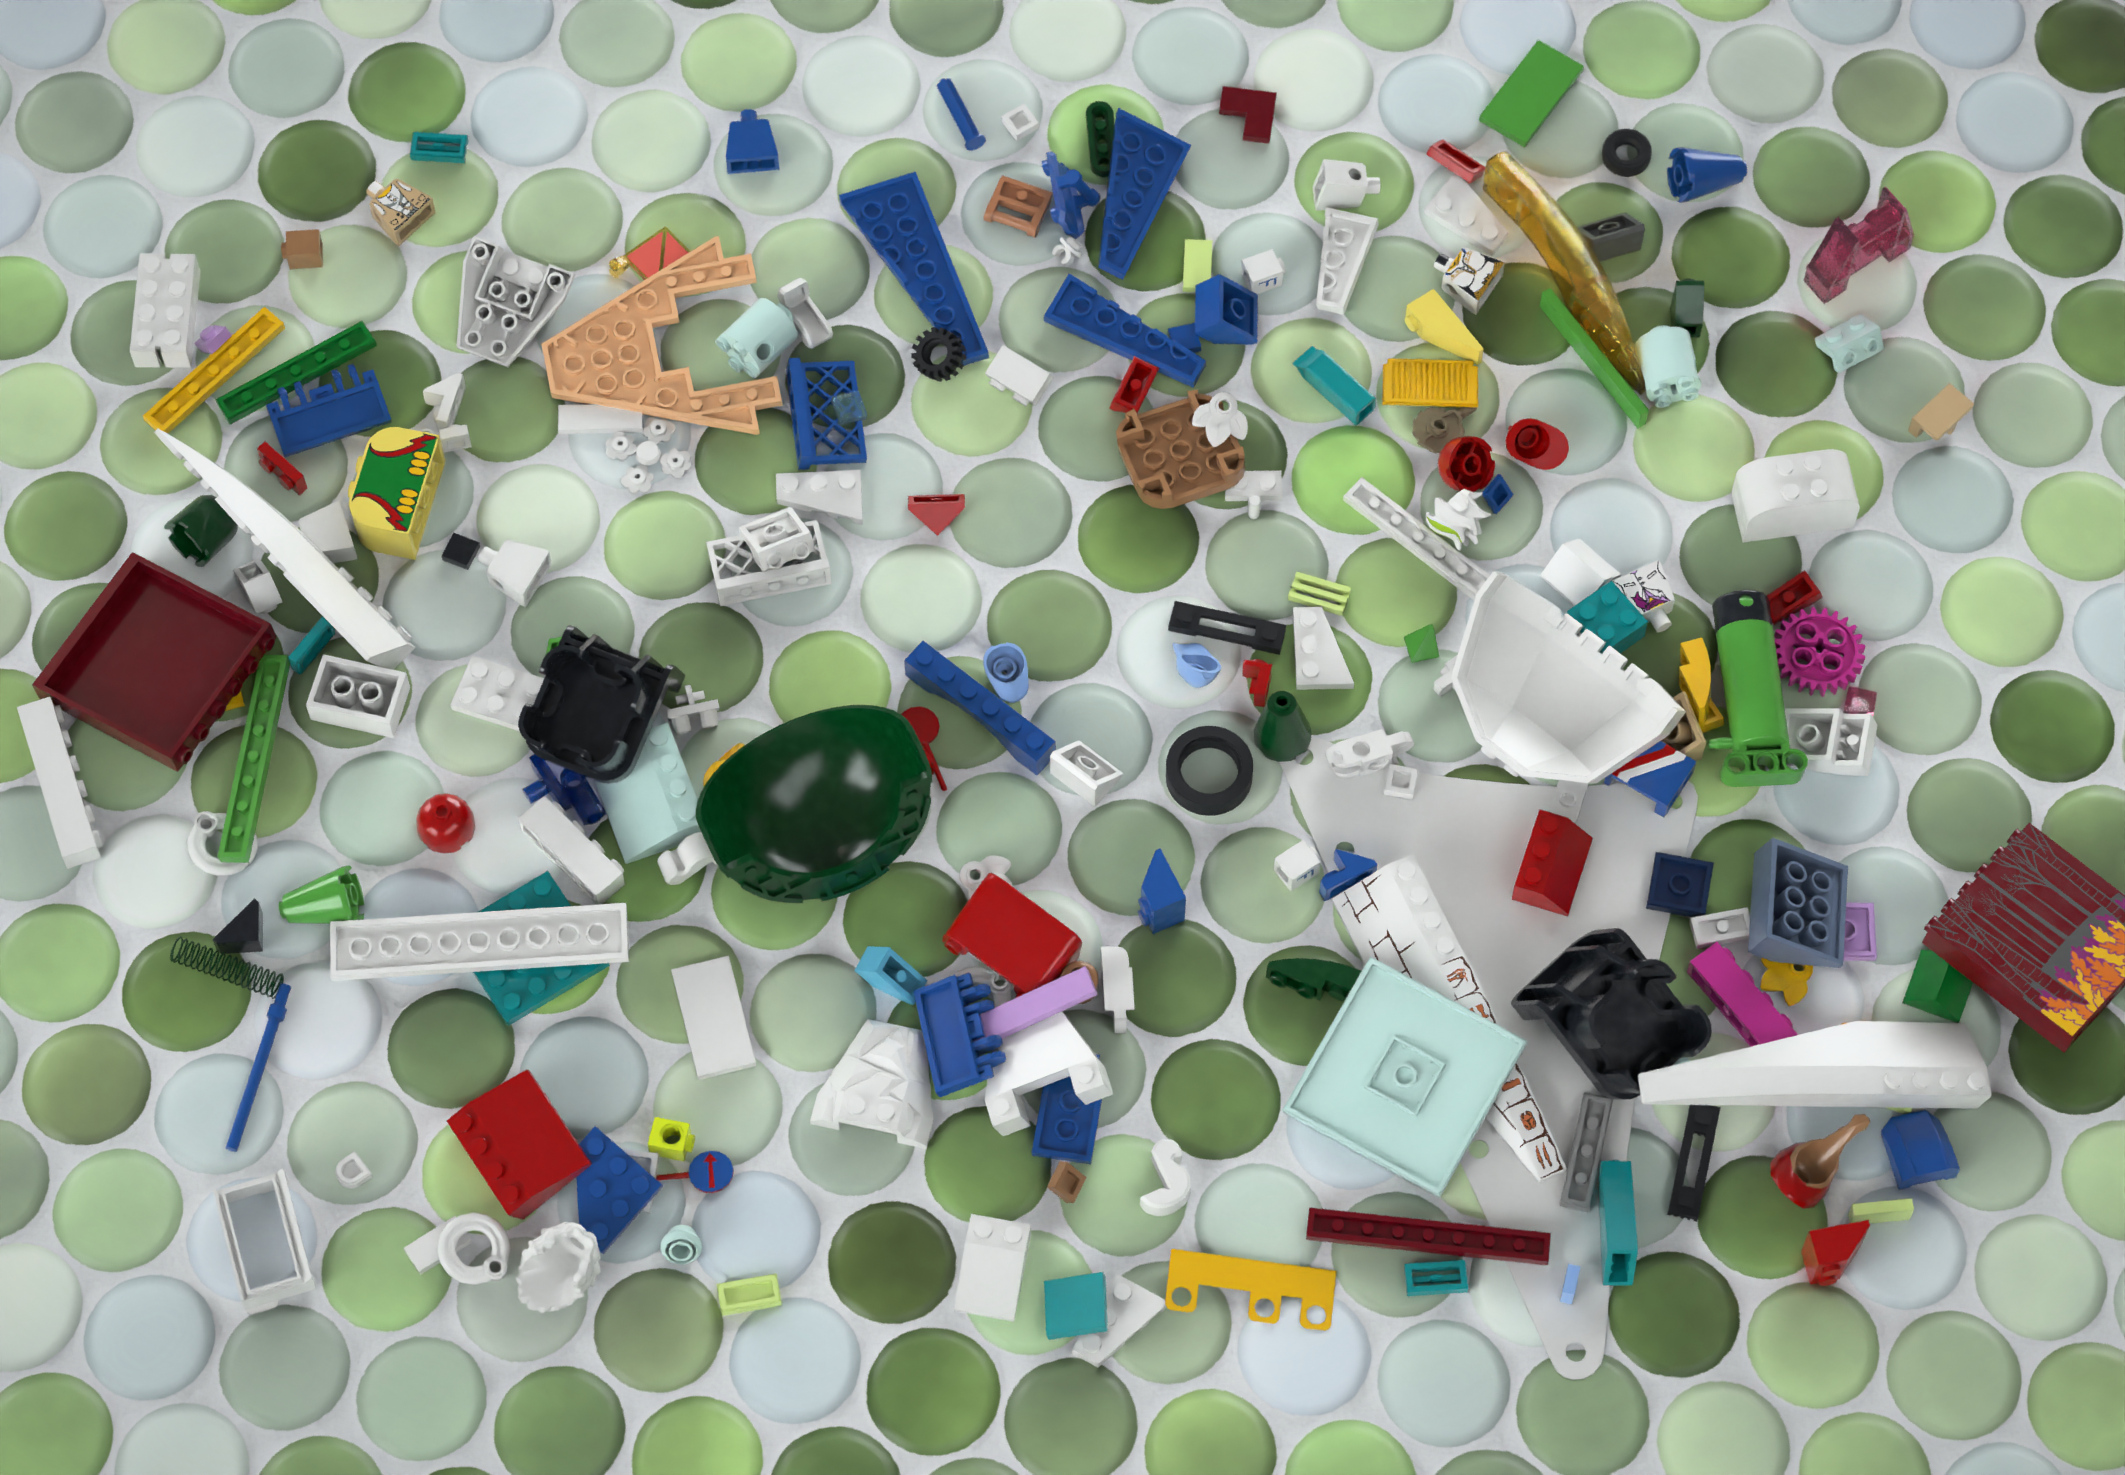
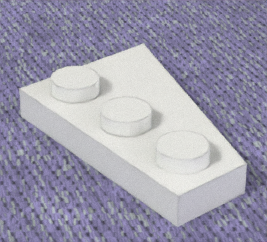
M1455 173L1425 207V215L1491 257L1508 237V231L1467 182Z
M861 470L776 474L777 504L808 512L814 510L826 513L828 517L836 519L842 517L853 520V523L863 525Z
M1116 1273L1106 1290L1108 1331L1080 1335L1072 1348V1354L1096 1367H1100L1123 1347L1127 1340L1139 1330L1141 1331L1145 1328L1150 1320L1167 1308L1165 1299Z

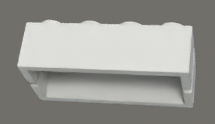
M140 253L130 342V353L135 367H160L161 362L156 349H161L166 368H191L200 281V268L195 254H170V259H166L165 254Z

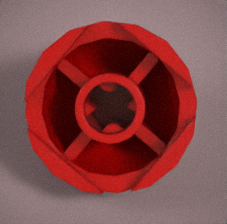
M1475 436L1458 437L1449 441L1441 450L1437 461L1438 472L1443 482L1457 491L1466 489L1474 492L1485 488L1492 479L1495 470V460H1492L1490 451H1492L1491 446L1484 439Z
M448 793L434 795L427 799L419 808L416 818L417 832L421 841L430 850L443 854L456 852L467 841L469 843L473 838L476 828L473 812L466 801L457 795Z

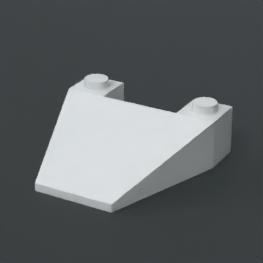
M1063 1011L1003 1038V1044L991 1052L1003 1051L1006 1055L1004 1063L993 1067L994 1077L987 1079L985 1103L992 1126L1002 1136L1031 1126L1021 1096L1022 1094L1070 1076L1076 1096L1086 1105L1113 1095L1105 1066Z

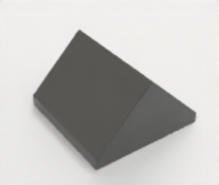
M1625 212L1576 227L1574 230L1589 265L1640 250L1645 227L1643 223Z

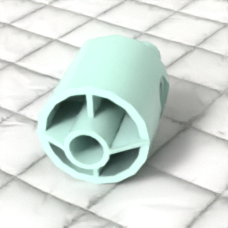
M759 298L715 342L729 356L728 363L736 372L740 373L743 370L755 379L798 338V332L794 326L793 315L787 307L781 303L775 305L766 298Z
M1667 325L1657 326L1636 341L1635 350L1641 375L1645 380L1646 397L1654 402L1655 407L1664 408L1672 402L1680 400L1691 401L1699 396L1698 390L1701 388V379L1697 374L1696 358L1690 333L1686 329Z

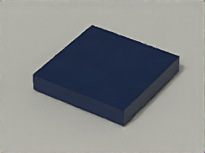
M1656 852L1646 909L1688 917L1705 915L1714 862Z

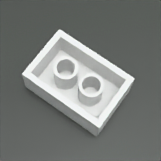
M323 654L306 707L311 720L394 738L410 690V684L406 672Z

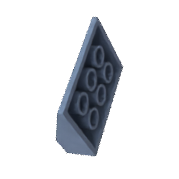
M1775 838L1770 839L1754 853L1748 953L1772 962L1841 968L1844 961L1848 866Z

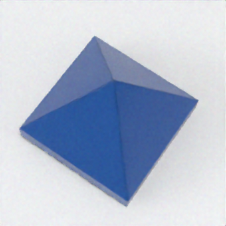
M1498 474L1482 493L1494 514H1497L1514 495L1501 474Z

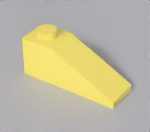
M1435 289L1407 305L1405 323L1421 339L1465 360L1473 361L1476 365L1482 362L1484 348Z

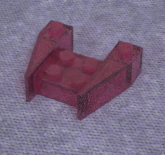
M1885 186L1882 188L1877 209L1871 210L1862 221L1857 224L1851 223L1847 226L1839 217L1834 220L1813 258L1807 264L1803 280L1823 304L1846 291L1850 276L1874 260L1883 256L1890 262L1911 248L1914 232L1907 209Z

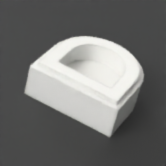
M355 1151L342 1159L336 1167V1177L345 1188H357L373 1177Z

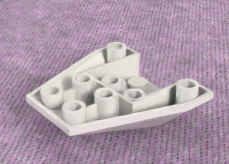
M473 236L463 261L457 348L509 367L565 301L575 274L551 264L547 267L505 251L495 243Z

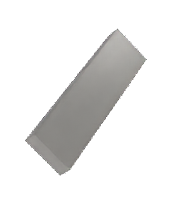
M1585 1092L1583 1094L1559 1206L1588 1213L1590 1211L1613 1103L1611 1098Z

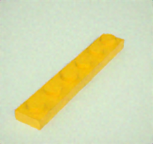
M263 307L213 354L207 357L143 415L144 421L154 430L158 428L169 434L285 329L284 323L267 308Z

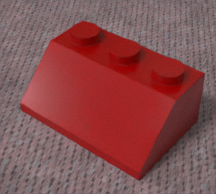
M1539 809L1514 885L1512 900L1568 917L1593 838L1569 818Z

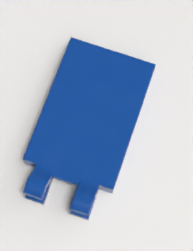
M1070 1076L1043 1086L1032 1156L1091 1165L1102 1099L1086 1105L1076 1096Z

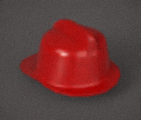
M1532 418L1519 420L1513 426H1509L1506 448L1515 459L1538 469L1549 470L1561 465L1567 458L1569 451L1568 440L1564 433L1557 428Z

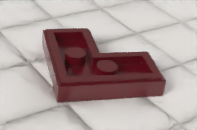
M1223 86L1219 114L1246 117L1243 141L1270 144L1277 92Z

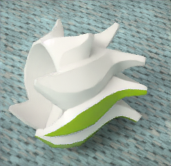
M1463 489L1448 502L1441 497L1435 498V515L1426 512V521L1430 529L1436 534L1452 539L1457 550H1461L1462 543L1466 547L1469 546V538L1474 545L1477 544V535L1482 534L1478 520L1491 516L1490 513L1482 510L1475 502L1483 492L1474 493Z

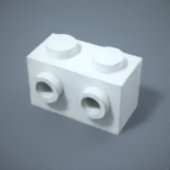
M1002 345L985 372L988 378L991 379L989 381L990 385L1002 392L1005 388L1014 393L1012 398L1025 406L1028 403L1036 406L1053 379L1049 372Z

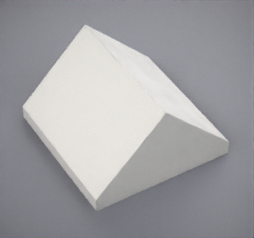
M1576 539L1563 543L1540 577L1575 606L1611 580L1613 581L1621 577V574L1582 540Z
M1079 740L1053 751L1050 756V774L1094 807L1123 776L1121 771Z

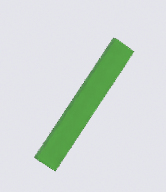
M1550 288L1543 291L1539 307L1637 429L1645 425L1649 409L1554 291Z

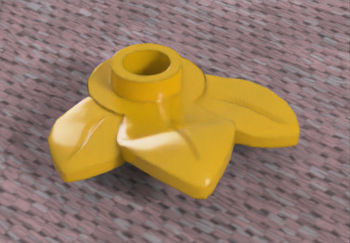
M1761 958L1762 964L1768 970L1762 976L1760 989L1764 991H1783L1785 1002L1789 1007L1799 1003L1807 994V981L1812 976L1813 966L1801 965L1804 970L1796 971L1793 967L1796 964L1772 962Z

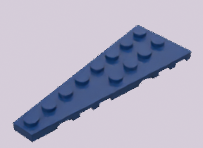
M916 171L839 195V201L843 209L933 328H944L962 340L963 343L961 344L966 349L962 353L966 355V360H961L960 363L965 366L989 358L988 349Z

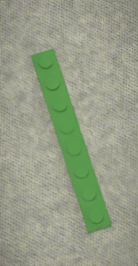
M264 655L259 661L217 856L220 862L249 863L290 668L288 655Z

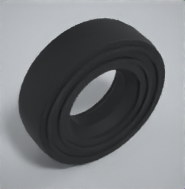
M1633 129L1614 131L1606 138L1602 148V159L1607 169L1622 177H1632L1642 173L1649 165L1652 155L1651 144L1647 137ZM1622 145H1630L1636 149L1637 156L1633 160L1625 161L1617 156L1616 150Z

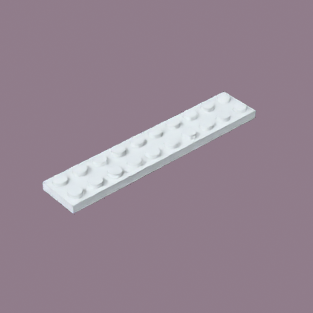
M626 903L330 922V976L332 981L629 962Z

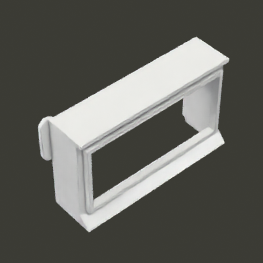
M283 1168L275 1174L219 1190L213 1189L240 1299L249 1315L276 1308L279 1303L278 1300L316 1289L288 1187V1178ZM275 1190L297 1276L250 1290L228 1202Z

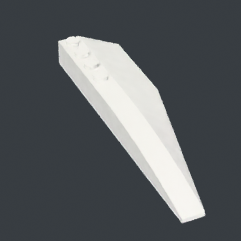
M158 428L155 430L154 433L180 460L182 458L185 460L183 464L188 471L198 479H203L200 484L217 497L215 500L238 526L247 534L249 532L252 534L250 538L257 547L265 553H270L267 558L276 567L284 571L283 575L366 661L379 667L394 670L415 649L414 645L409 641L412 636L403 627L399 626L396 628L390 622L393 617L382 606L378 609L371 602L373 596L362 586L358 589L351 582L354 577L344 567L338 569L311 540L278 510L215 462Z

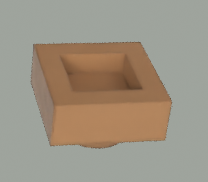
M1059 1161L1047 1188L1066 1203H1074L1087 1177L1068 1162Z

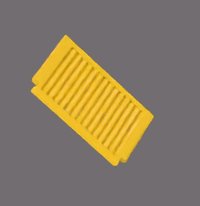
M1388 358V364H1383L1382 405L1478 407V367L1473 366V361Z

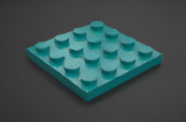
M546 871L478 912L571 906V904L550 873ZM609 963L478 971L473 972V974L506 1024L510 1026L610 965Z

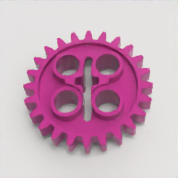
M1812 607L1810 614L1807 615L1803 609H1800L1799 618L1794 614H1790L1789 622L1783 620L1780 629L1775 631L1778 667L1782 669L1780 679L1789 677V687L1795 683L1799 684V693L1806 687L1809 688L1810 696L1814 694L1815 689L1819 690L1822 697H1824L1826 689H1829L1835 695L1838 686L1846 690L1848 681L1854 683L1857 677L1856 674L1861 673L1863 666L1860 664H1863L1865 660L1863 655L1865 645L1859 643H1861L1863 636L1862 634L1854 635L1857 628L1856 625L1846 626L1848 617L1843 618L1841 621L1838 620V611L1829 616L1827 608H1824L1821 614H1817L1815 607ZM1800 634H1808L1811 636V639H1804ZM1829 639H1836L1840 644H1833ZM1803 659L1808 664L1802 665L1799 664L1796 660ZM1831 664L1835 666L1836 669L1830 670L1826 668L1825 665Z

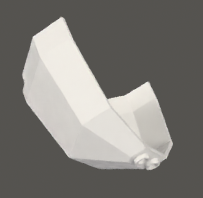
M1493 571L1475 596L1451 676L1474 738L1482 745L1480 750L1493 760L1496 757L1505 763L1503 768L1515 777L1521 775L1598 783L1672 732L1686 711L1659 683L1652 678H1648L1649 675L1633 663L1624 671L1623 668L1628 659L1618 651L1608 646L1602 654L1600 651L1606 642L1588 629L1581 636H1578L1577 634L1583 627L1581 623L1567 613L1562 617L1561 609L1506 574Z

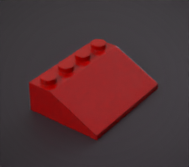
M528 1069L470 1101L447 1120V1123L508 1216L524 1220L592 1165Z

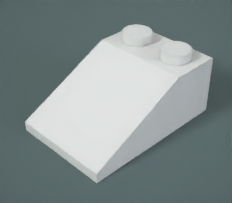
M971 1214L954 1311L1014 1322L1031 1239V1224Z

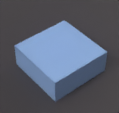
M1568 1264L1560 1302L1572 1304L1580 1266Z

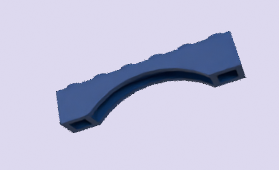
M922 641L904 660L905 675L926 692L948 700L972 716L996 737L1014 759L1036 776L1049 764L1050 756L1056 750L1055 740L925 641Z

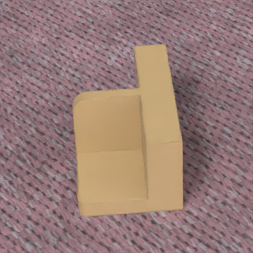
M1949 383L1912 417L1908 432L1917 438L1925 431L1934 440L1938 441L1946 433L1952 434L1954 432L1957 422L1973 408L1974 403Z

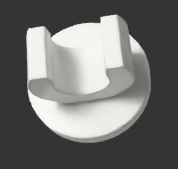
M1062 236L1059 239L1062 244L1057 245L1052 250V254L1057 257L1062 252H1066V257L1061 262L1065 266L1071 265L1075 256L1080 258L1083 255L1080 251L1082 248L1081 244L1072 236L1068 238Z

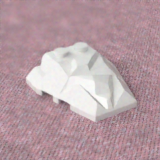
M867 1019L818 1092L810 1124L840 1130L841 1123L897 1134V1143L927 1149L934 1119L928 1056L922 1030Z

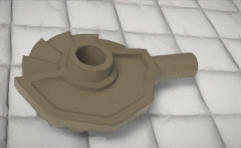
M1430 407L1423 412L1420 411L1416 420L1414 419L1412 434L1418 441L1417 444L1435 454L1440 453L1449 441L1454 438L1463 437L1465 431L1462 420L1476 411L1477 407H1460L1457 410L1452 409L1449 411H1445L1444 408L1433 409V407Z

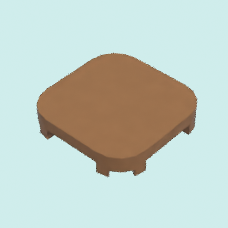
M1198 390L1187 391L1188 398L1140 414H1136L1135 409L1125 413V419L1116 430L1118 450L1135 490L1141 500L1151 507L1159 509L1173 508L1227 490L1237 485L1243 478L1246 468L1243 446L1240 447L1237 438L1230 434L1221 445L1212 447L1208 441L1205 427H1195L1192 425L1196 409L1201 405L1210 403L1212 399L1209 395L1198 394ZM1221 401L1219 402V408L1224 411L1223 403Z

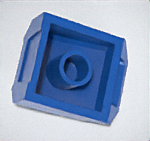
M1927 1110L1891 1117L1881 1130V1136L1898 1190L1931 1181L1957 1177L1960 1168L1949 1138L1939 1119Z

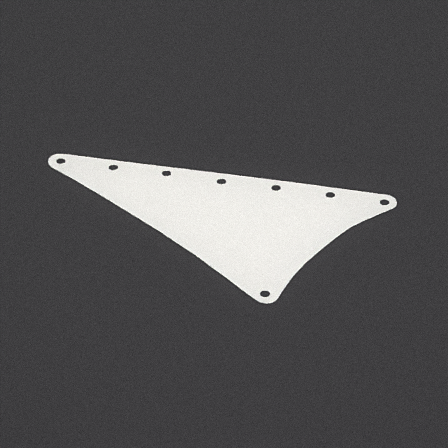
M1311 735V742L1308 747L1313 753L1311 763L1301 765L1294 759L1288 762H1280V765L1327 872L1329 873L1333 870L1339 872L1334 862V851L1341 842L1351 843L1354 847V854L1375 860L1378 865L1377 871L1390 863L1414 854L1501 1027L1528 1042L1518 1062L1544 1116L1564 1164L1568 1168L1584 1092L1602 1097L1606 1096L1596 1089L1544 1020H1523L1511 1005V1001L1522 988L1566 948L1585 934L1594 930L1622 929L1630 936L1647 959H1660L1671 913L1646 909L1656 852L1685 857L1697 811L1698 795L1694 785L1689 781L1679 794L1682 798L1681 807L1674 810L1670 809L1664 818L1654 812L1655 801L1623 783L1610 784L1609 786H1588L1576 825L1589 834L1593 840L1567 917L1512 900L1514 885L1539 809L1549 811L1557 786L1470 780L1418 772L1412 800L1384 795L1389 767L1361 777L1356 775L1350 778H1341L1331 769L1325 756L1326 750L1334 744ZM1635 1098L1626 1100L1613 1099L1600 1164L1601 1161H1626ZM1485 1118L1473 1141L1482 1140L1488 1145L1489 1152L1487 1156L1475 1158L1470 1154L1468 1148L1460 1163L1490 1227L1551 1233L1548 1266L1506 1261L1556 1371L1564 1378L1572 1380L1585 1379L1594 1374L1602 1363L1605 1351L1610 1285H1602L1598 1182L1600 1164L1589 1213L1559 1206L1567 1171L1539 1183L1514 1154L1515 1151L1506 1141L1499 1137L1496 1129ZM1568 1264L1580 1266L1572 1304L1560 1302ZM1571 1343L1582 1344L1586 1351L1584 1359L1577 1362L1569 1360L1566 1356L1567 1346Z

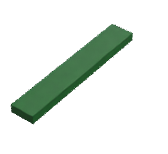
M360 321L215 399L216 404L231 425L279 399L278 388L284 387L288 394L295 390L294 383L300 381L303 386L376 347V340L364 322Z

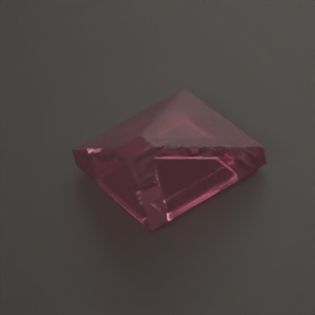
M1849 686L1843 713L1871 714L1873 716L1877 692Z

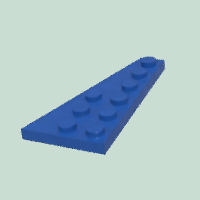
M1119 107L1115 118L1098 268L1123 280L1191 145Z

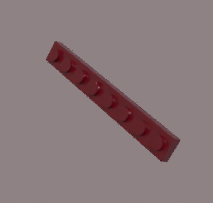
M1309 1207L1306 1240L1547 1266L1549 1263L1551 1233L1311 1207Z

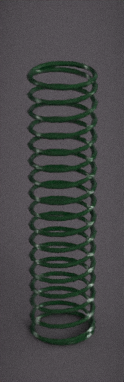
M182 936L174 942L170 953L171 962L176 963L178 961L179 965L191 966L193 970L197 968L198 972L209 973L212 977L216 975L217 979L228 980L231 984L235 982L236 986L247 987L248 990H254L255 993L260 991L261 995L266 994L269 998H276V995L274 997L273 995L278 990L280 983L284 981L282 973L276 977V972L273 971L269 976V969H266L263 973V966L257 970L256 964L250 969V962H247L244 967V959L238 964V957H235L232 961L231 955H228L225 960V952L219 957V950H216L213 954V948L207 951L206 945L200 950V943L194 947V941L188 944V939L183 940ZM181 939L179 952L175 959H173L176 943ZM186 941L184 950H183L182 954L180 955L181 950H182V947H183V944H184V942ZM192 944L191 951H190L188 957L186 958L188 949H189L190 945ZM198 946V951L196 953L195 958L193 959L194 952ZM205 948L204 954H203V956H202V958H201V960H200V962H199L201 953H202L203 949ZM210 950H211L210 957H209V959H208V961H207V963H206V965H205L207 956H208V954H209V952H210ZM217 953L216 960L212 966L213 959ZM184 955V962L180 963V959ZM191 956L190 964L186 965V961ZM222 956H223L222 963H221V965H220V967H219V969H218L219 962H220V960H221V958H222ZM229 957H230L228 966H227L226 970L224 971L225 965H226V963H227V960H228ZM196 958H197V964H196V967L194 968V967H192V964L195 962V960H196ZM204 959L203 969L199 970V966ZM235 960H236L234 969H233L232 973L230 974L231 969H232V966H233V963H234ZM210 962L209 971L205 972V968L208 966ZM242 963L240 972H239V974L237 975L239 966H240V964ZM249 964L248 970H247V972H246V974H245V976H244V972H245V970H246V967H247V965ZM216 965L215 974H211V971ZM255 967L254 973H253V975H252V977H251V979H250V975H251V973H252V970H253V968ZM222 968V975L218 977L217 973ZM229 969L228 978L224 979V975ZM260 969H261L260 976H259V978H258V980H257V982H256L258 973H259V971H260ZM235 972L234 981H230L231 976ZM242 972L241 981L239 984H237L236 980L239 978ZM266 972H267L266 979H265V981H264V983H263V985H262L264 976H265V974H266ZM274 974L273 979H272V982H271V984H270V986H269V982H270V980H271V977H272V975ZM248 975L247 985L243 986V982ZM254 978L253 987L249 988V984ZM261 979L259 990L256 991L255 987ZM279 979V983H278L276 989L274 990L275 984H276L277 980ZM267 982L266 992L262 993V989ZM272 987L271 995H268V991Z

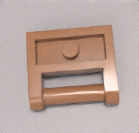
M1002 175L985 210L983 220L990 223L996 221L1027 232L1028 236L1036 238L1040 225L1053 199V192ZM1000 205L1032 216V220L1030 222L997 209Z

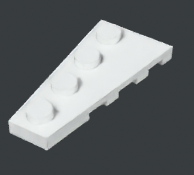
M1325 207L1323 249L1321 251V270L1319 273L1316 303L1319 310L1341 315L1345 314L1378 228V218Z

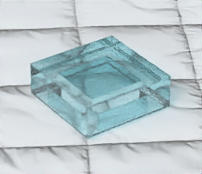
M859 391L832 396L831 403L839 425L867 418V412Z

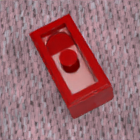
M1805 570L1767 595L1772 624L1775 625L1783 621L1790 614H1795L1800 609H1805L1823 598L1820 590Z

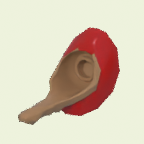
M1865 1114L1854 1115L1846 1126L1839 1128L1824 1139L1795 1143L1779 1151L1770 1162V1175L1778 1189L1791 1202L1802 1209L1814 1208L1829 1191L1833 1177L1838 1170L1839 1157L1844 1146L1857 1133L1868 1127L1870 1123L1869 1117Z

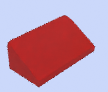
M1134 356L1109 409L1123 413L1135 409L1137 414L1159 368Z

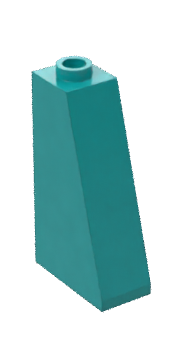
M1601 1161L1598 1182L1602 1285L1633 1286L1638 1243L1631 1161Z

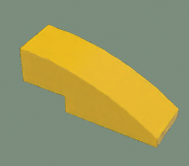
M1701 637L1680 643V663L1682 666H1679V687L1682 692H1686L1700 727L1704 726L1708 715L1711 690L1710 660L1704 640Z

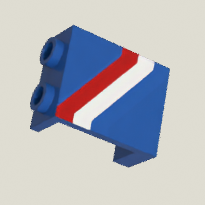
M1659 741L1605 777L1604 784L1609 786L1615 778L1655 801L1654 812L1664 818L1693 775L1697 761Z

